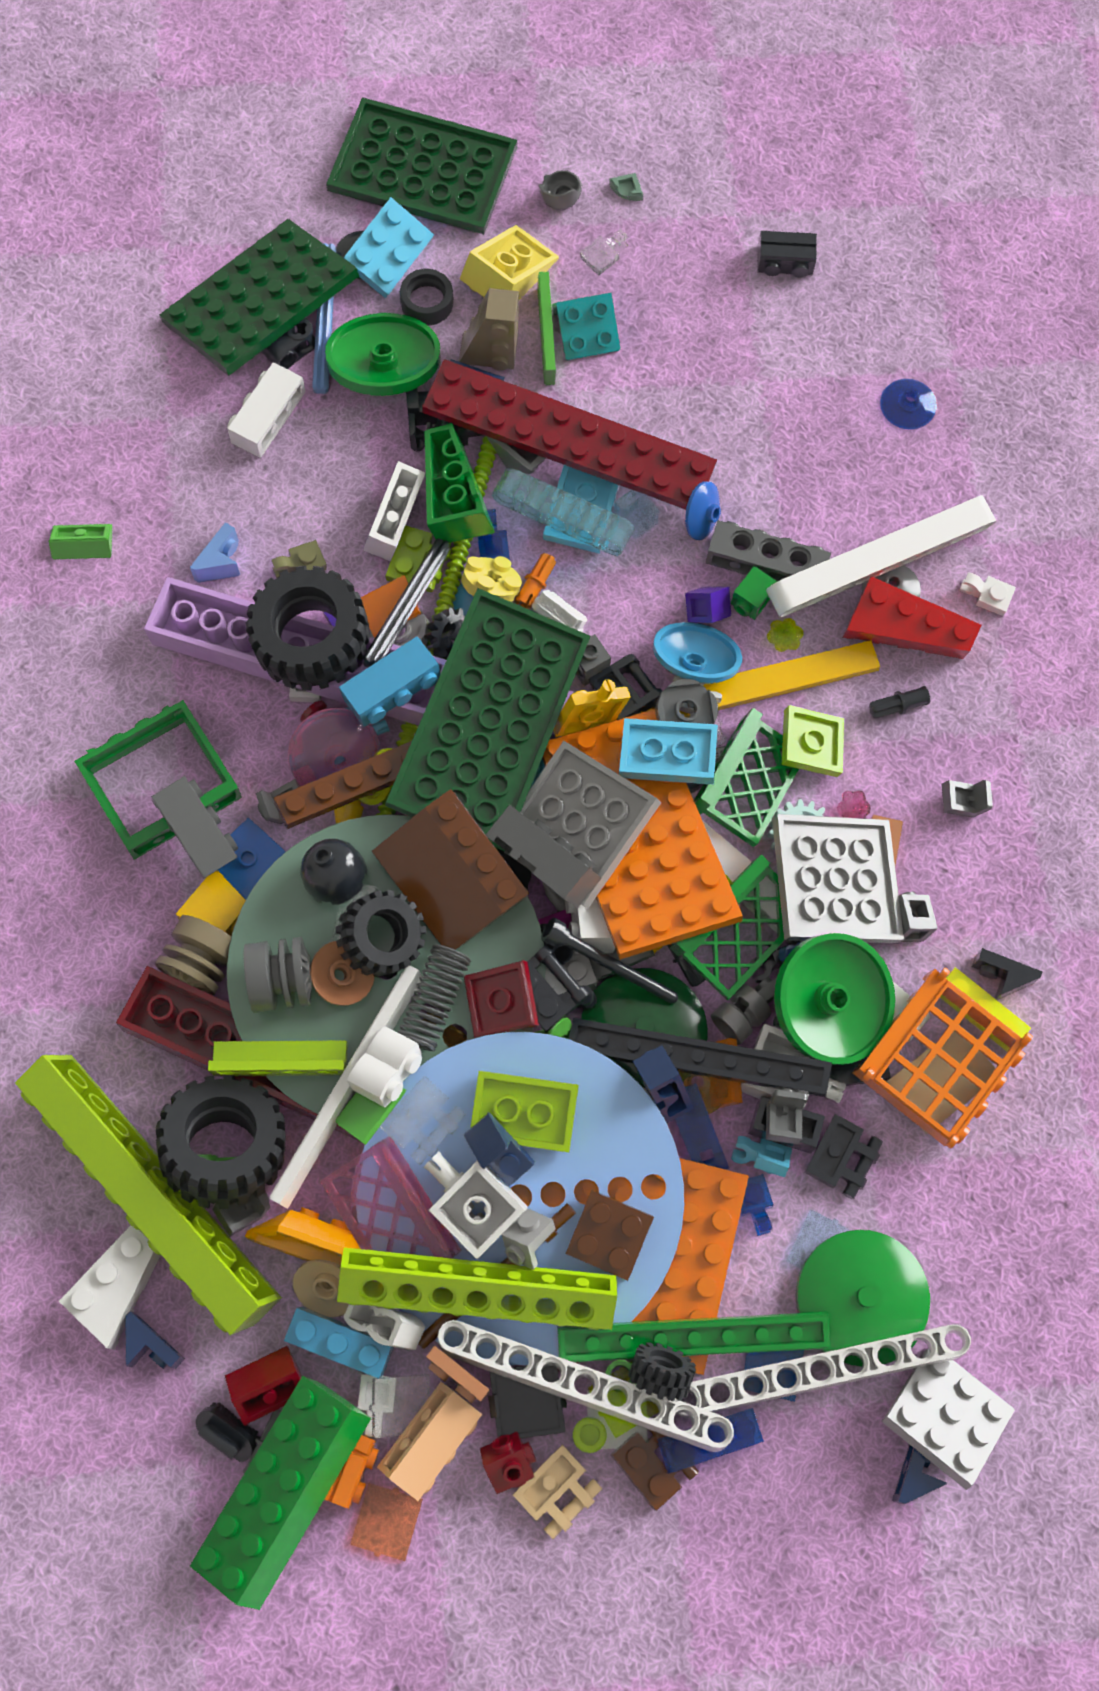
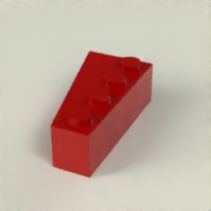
M871 576L864 587L842 638L871 640L875 644L897 646V648L915 649L925 653L964 659L971 651L982 625Z

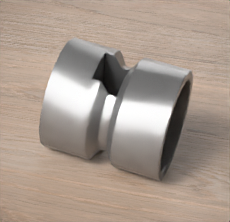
M743 984L730 998V1003L723 1002L711 1014V1019L726 1038L737 1039V1045H740L752 1034V1026H760L772 1012L767 1002L757 991Z

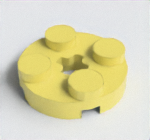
M474 556L468 558L461 578L463 587L472 596L475 595L477 588L510 602L518 595L522 584L519 574L511 567L510 560L501 556L495 559Z

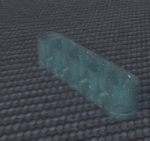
M513 468L505 469L492 492L494 500L502 506L614 556L622 554L635 530L633 524L627 519Z

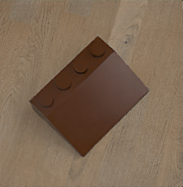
M452 789L422 809L372 850L373 855L402 894L407 896L408 902L413 901L417 905L414 910L417 914L422 913L424 918L422 921L440 945L454 950L460 948L525 900L529 895V892Z

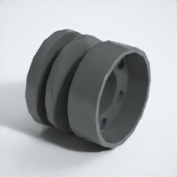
M302 936L293 937L292 953L289 952L286 939L279 940L278 955L272 954L267 941L244 945L245 981L253 1013L276 1010L278 995L283 994L288 1008H294L295 992L298 994L302 1007L311 1005L313 987L310 975L311 959L305 948Z

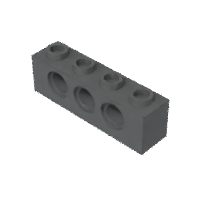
M717 520L705 564L747 575L755 566L778 582L829 560L831 552L825 551L819 546H807L796 543L791 538H779L768 535L763 530H751L740 527L731 521L723 522ZM741 545L745 547L746 550H738L737 548H735V546ZM769 553L775 558H767L763 554ZM797 561L800 562L803 566L798 567L793 565L791 562Z

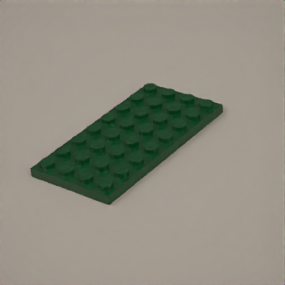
M477 588L385 806L414 817L426 806L452 789L485 835L509 805L521 812L591 636ZM488 838L499 854L503 855L505 849Z

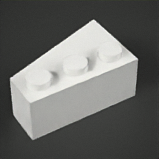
M131 1225L59 1301L106 1348L111 1350L116 1349L120 1341L119 1338L126 1326V1316L130 1311L134 1312L133 1309L141 1292L145 1289L160 1258V1255L153 1252L148 1246V1238L142 1231L133 1228Z

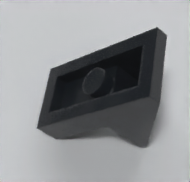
M984 948L976 954L972 967L978 969L979 974L986 978H1001L995 995L996 1000L1033 985L1041 978L1043 971Z

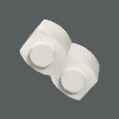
M384 1026L370 1043L367 1052L351 1070L347 1081L352 1090L384 1108L391 1101L397 1100L403 1090V1081L410 1073L414 1074L420 1067L422 1052L418 1043Z
M349 1304L344 1315V1320L350 1327L357 1331L369 1333L377 1343L406 1350H416L425 1329V1325L418 1317L413 1314L400 1312L398 1308L386 1309L379 1306H354Z

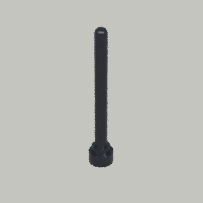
M553 917L545 926L541 940L553 947L565 945L668 1003L673 1004L678 1001V994L675 991L570 934V930L566 928L564 922Z

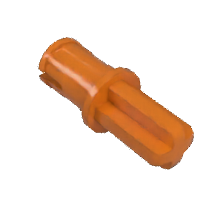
M542 553L531 573L525 575L526 581L514 599L517 605L522 602L520 606L529 610L532 609L534 600L539 595L541 589L544 590L547 584L545 582L556 564L555 558L552 555Z

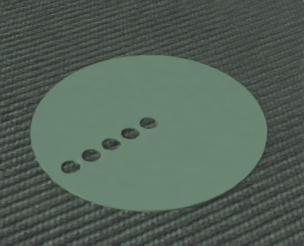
M375 815L350 819L331 825L291 847L262 875L251 890L240 911L233 930L228 953V996L234 1022L242 1041L347 1040L348 1065L404 969L399 970L396 976L389 980L374 977V983L370 992L362 1000L352 1005L338 1006L331 1004L321 998L314 987H312L310 1006L302 1007L298 994L295 992L294 1008H288L283 994L278 995L276 1010L253 1013L245 981L244 945L267 941L272 954L278 955L279 940L286 939L289 952L292 953L293 937L302 936L305 948L312 962L314 955L320 948L330 942L341 939L340 934H335L336 927L341 925L342 922L338 919L342 913L347 911L346 907L350 903L378 890H381V893L386 890L394 891V896L402 894L373 855L372 850L413 817L405 815ZM324 839H340L349 842L362 855L368 869L367 875L365 874L362 881L364 886L361 891L351 900L340 905H332L331 902H317L305 889L300 875L301 862L306 851L315 843ZM528 896L457 949V951L471 959L470 965L466 966L468 970L459 971L468 975L522 960L528 961L544 947V942L541 940V928ZM371 916L367 924L368 939L378 950L389 952L394 943L393 928L386 919L380 916ZM422 920L419 921L420 927L426 926ZM427 926L426 934L420 936V939L425 940L424 947L417 950L420 955L416 960L411 961L410 965L418 969L422 976H424L422 970L427 969L425 963L429 962L427 958L432 955L430 953L432 945H440ZM431 958L435 963L449 966L438 959ZM542 964L536 970L545 979L546 966ZM428 965L433 970L447 973L433 965ZM335 970V978L342 981L344 979L343 972ZM425 972L431 977L447 981L431 972ZM454 976L462 981V984L452 983L459 987V991L450 990L429 979H423L428 984L442 987L457 995L456 998L440 994L427 986H421L426 991L442 995L454 1001L453 1005H449L421 993L420 996L442 1003L452 1010L450 1012L444 1011L449 1016L447 1019H442L446 1025L436 1024V1026L442 1028L444 1032L450 1025H460L467 1032L466 1041L474 1039L464 977ZM416 1000V1002H418L421 1005L426 1004V1002L422 1000ZM411 1006L412 1008L420 1012L421 1008ZM405 1011L393 1031L401 1030L400 1025L405 1024L402 1020L404 1017H407ZM409 1013L414 1018L421 1020L419 1015ZM406 1020L413 1026L429 1030L440 1036V1039H435L414 1029L403 1027L411 1033L431 1039L438 1044L437 1048H435L436 1051H427L420 1048L422 1052L420 1066L450 1048L443 1041V1032H437L417 1022ZM534 1027L516 1032H532ZM341 1075L266 1077L286 1096L304 1108L319 1114Z

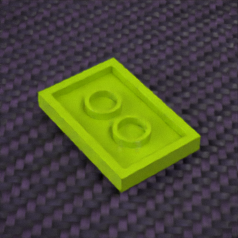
M479 1070L471 1127L490 1112L520 1146L569 1153L579 1085Z

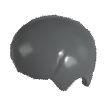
M560 170L550 175H545L543 183L539 184V190L546 205L556 210H566L578 201L582 192V183L576 174L568 170Z

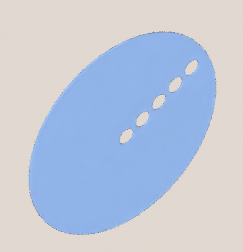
M505 1032L485 1035L462 1042L429 1059L414 1074H410L403 1081V1088L407 1090L369 1142L364 1145L356 1185V1212L363 1248L374 1251L501 1263L507 1257L502 1235L476 1259L429 1211L445 1194L443 1191L445 1187L424 1166L438 1152L459 1173L463 1172L465 1174L477 1161L464 1134L471 1127L479 1070L578 1084L570 1152L521 1146L535 1163L509 1188L518 1184L528 1187L532 1193V1201L527 1208L548 1218H551L567 1203L576 1212L572 1218L557 1230V1236L549 1243L545 1241L537 1248L535 1255L538 1265L536 1267L613 1275L565 1254L585 1207V1204H581L575 1198L574 1188L579 1181L589 1179L597 1184L599 1193L610 1197L607 1188L612 1179L624 1177L630 1181L633 1188L632 1195L622 1203L654 1216L629 1280L627 1281L616 1276L618 1296L613 1323L631 1322L652 1299L669 1271L677 1250L684 1214V1182L676 1145L662 1114L642 1086L624 1069L590 1047L554 1035L533 1032ZM651 1174L661 1176L666 1183L664 1195L655 1200L645 1197L641 1190L643 1179ZM549 1182L561 1184L566 1193L564 1202L557 1207H549L541 1199V1189ZM473 1200L474 1208L472 1213L474 1215L478 1213L486 1215L484 1211L486 1204L483 1201L476 1203ZM399 1309L400 1312L413 1314L418 1317L425 1325L424 1331L444 1314ZM463 1315L456 1320L559 1357L557 1326L554 1324L523 1323L518 1320L487 1319L485 1317ZM451 1331L446 1334L444 1342L450 1347H456L462 1343L464 1337L458 1331ZM487 1342L480 1344L476 1350L478 1356L483 1359L491 1358L496 1352L494 1345ZM522 1354L513 1355L509 1360V1365L529 1364L527 1358Z

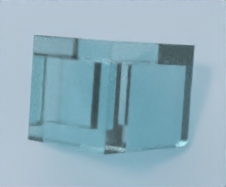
M630 490L615 501L613 515L630 535L637 539L658 524L660 511L645 494Z

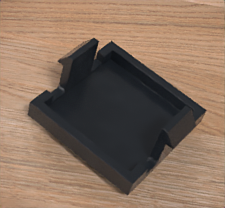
M527 1366L516 1367L512 1369L520 1371L524 1370ZM547 1366L542 1370L541 1374L545 1381L553 1383L559 1380L558 1368L555 1366ZM490 1372L492 1395L488 1396L490 1417L495 1418L497 1438L517 1431L520 1438L566 1432L563 1408H567L566 1399Z

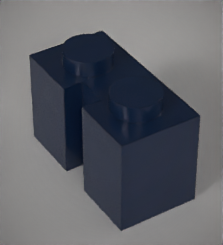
M663 1046L647 1051L633 1061L650 1098L656 1104L666 1123L694 1109L680 1074Z

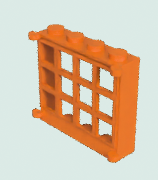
M944 967L940 973L933 969L925 974L922 978L925 982L908 998L907 1006L901 1014L893 1019L891 1027L875 1046L865 1062L856 1067L852 1073L943 1146L952 1149L956 1143H961L969 1133L970 1128L967 1125L972 1118L975 1117L977 1119L986 1110L989 1103L985 1100L992 1091L996 1093L1007 1080L1004 1074L1009 1067L1014 1068L1025 1055L1022 1049L1029 1044L1033 1036L1027 1032L1021 1038L948 981L946 977L950 971ZM941 995L961 1009L953 1020L934 1006ZM929 1012L948 1026L936 1044L917 1030V1027ZM966 1014L985 1028L978 1039L959 1025ZM954 1031L973 1045L961 1063L941 1049ZM991 1033L1010 1047L1003 1058H1000L984 1045V1042ZM911 1035L930 1049V1052L918 1068L899 1054ZM978 1051L997 1064V1067L985 1083L966 1069ZM936 1055L955 1069L943 1087L923 1073ZM893 1060H896L913 1074L900 1092L881 1078ZM961 1074L980 1089L968 1107L948 1093ZM918 1079L937 1093L925 1112L906 1098V1095ZM943 1098L962 1113L950 1131L930 1117Z

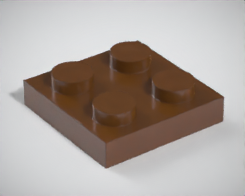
M591 1190L565 1254L628 1281L654 1216Z

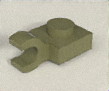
M316 540L288 549L290 557L279 556L271 560L276 578L280 577V572L288 570L289 573L294 572L296 567L306 566L307 570H313V566L324 567V570H327V564Z

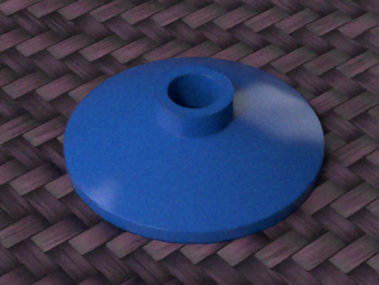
M703 481L698 484L691 493L687 503L685 525L688 535L694 540L705 539L711 533L721 515L719 491L716 485L709 481Z

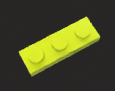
M956 967L946 977L948 981L1021 1038L1031 1029L1030 1026ZM940 996L942 1000H944L957 1012L961 1010L954 1003L948 1000L945 996ZM968 1014L965 1015V1018L982 1032L985 1030L982 1025ZM992 1033L990 1034L989 1038L1005 1051L1010 1049Z

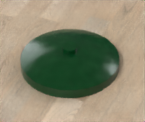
M633 968L675 991L678 994V1001L676 1003H668L627 979L614 974L593 991L597 996V1004L592 1009H583L581 1019L693 1039L707 1041L708 1038L707 1019L698 997L683 981L657 969ZM612 1060L645 1088L643 1080L633 1063ZM678 1072L683 1082L691 1076L690 1073Z

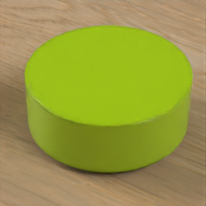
M583 1418L577 1422L573 1429V1442L580 1451L595 1453L606 1442V1428L596 1418Z

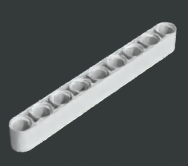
M983 495L784 578L768 587L766 592L779 617H784L866 582L871 576L875 578L991 527L997 521Z
M448 1321L439 1329L438 1341L440 1349L451 1358L711 1452L722 1451L733 1438L734 1430L730 1421L713 1412L678 1401L677 1399H674V1401H668L666 1397H663V1400L658 1399L656 1394L652 1393L650 1396L646 1394L645 1389L639 1390L635 1384L460 1321ZM451 1331H458L464 1338L459 1346L450 1347L444 1342L446 1334ZM485 1342L491 1343L496 1348L494 1356L488 1359H483L476 1353L478 1346ZM522 1354L527 1358L529 1364L524 1370L517 1371L511 1368L509 1360L513 1355ZM547 1366H555L559 1369L561 1377L556 1382H547L542 1377V1370ZM582 1377L591 1380L594 1387L593 1391L586 1395L578 1393L574 1386L575 1381ZM614 1389L621 1390L626 1396V1403L619 1407L613 1406L608 1401V1392ZM643 1402H654L658 1406L659 1415L653 1419L646 1418L640 1409ZM678 1413L687 1414L692 1421L691 1429L686 1431L678 1429L674 1424V1416ZM718 1425L724 1430L725 1439L723 1442L715 1443L710 1440L707 1434L709 1426Z
M957 1324L947 1325L694 1381L691 1383L689 1392L696 1396V1407L714 1413L954 1360L962 1357L969 1350L971 1337L964 1327ZM955 1333L961 1338V1350L953 1351L946 1346V1334ZM916 1340L925 1342L929 1347L928 1357H916L911 1351L912 1342ZM879 1349H891L896 1355L895 1364L885 1366L879 1362L877 1356ZM849 1355L858 1356L863 1363L862 1370L858 1373L847 1371L844 1366V1359ZM821 1362L829 1368L830 1375L826 1380L818 1381L812 1377L810 1367L814 1363ZM782 1370L792 1371L796 1376V1384L791 1388L781 1387L777 1381V1374ZM750 1377L759 1378L763 1384L762 1392L756 1396L747 1394L743 1388L744 1382ZM722 1384L729 1389L730 1396L726 1402L717 1403L711 1399L710 1392L715 1385ZM678 1413L679 1416L690 1418L685 1413Z

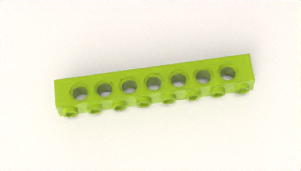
M344 1247L337 1302L348 1303L354 1306L369 1305L386 1309L417 1310L423 1313L439 1312L455 1316L468 1315L485 1317L487 1319L518 1320L523 1323L538 1322L554 1324L556 1326L587 1327L592 1330H612L618 1295L616 1275L535 1267L532 1270L521 1265Z

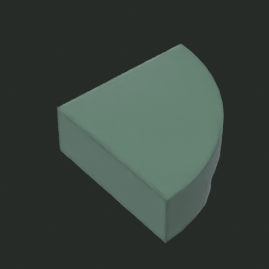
M636 173L609 178L611 189L621 198L630 201L643 200V192Z

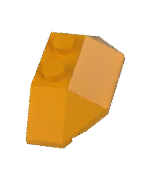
M301 1207L300 1212L289 1210L247 1230L245 1234L249 1241L307 1262L311 1260H327L341 1266L344 1247L362 1249L354 1232L349 1231L350 1224L333 1218L331 1223L318 1219L319 1213Z

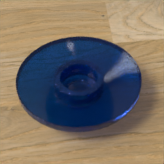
M900 379L890 383L884 389L880 399V407L885 418L893 425L903 429H918L927 425L934 418L937 410V400L932 390L924 383L914 379ZM906 397H911L915 401H910Z

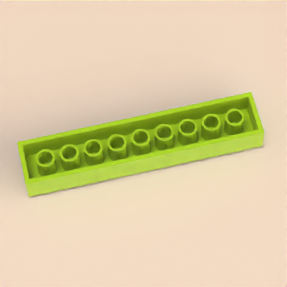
M42 1055L15 1082L22 1091L20 1095L23 1100L29 1105L36 1107L42 1114V1122L49 1129L56 1131L63 1139L62 1144L64 1148L72 1155H77L83 1162V1169L87 1175L101 1183L106 1189L104 1191L106 1197L124 1210L127 1214L126 1219L133 1228L142 1231L148 1238L147 1243L151 1250L165 1258L170 1264L169 1269L178 1280L184 1281L192 1290L191 1295L199 1305L206 1306L214 1316L213 1321L220 1330L233 1335L258 1323L282 1299L279 1293L207 1210L199 1207L198 1200L194 1199L189 1203L181 1198L180 1190L174 1192L168 1186L167 1178L162 1176L158 1155L72 1055Z

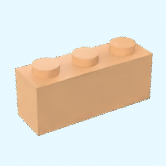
M440 1382L377 1468L397 1486L419 1501L423 1494L432 1488L435 1478L443 1467L453 1460L457 1448L465 1437L475 1430L477 1421L482 1414L452 1389Z

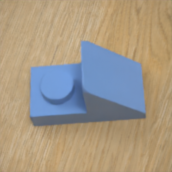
M225 522L193 562L190 569L194 580L200 583L240 576L237 563L229 558L237 550L239 542L234 527Z

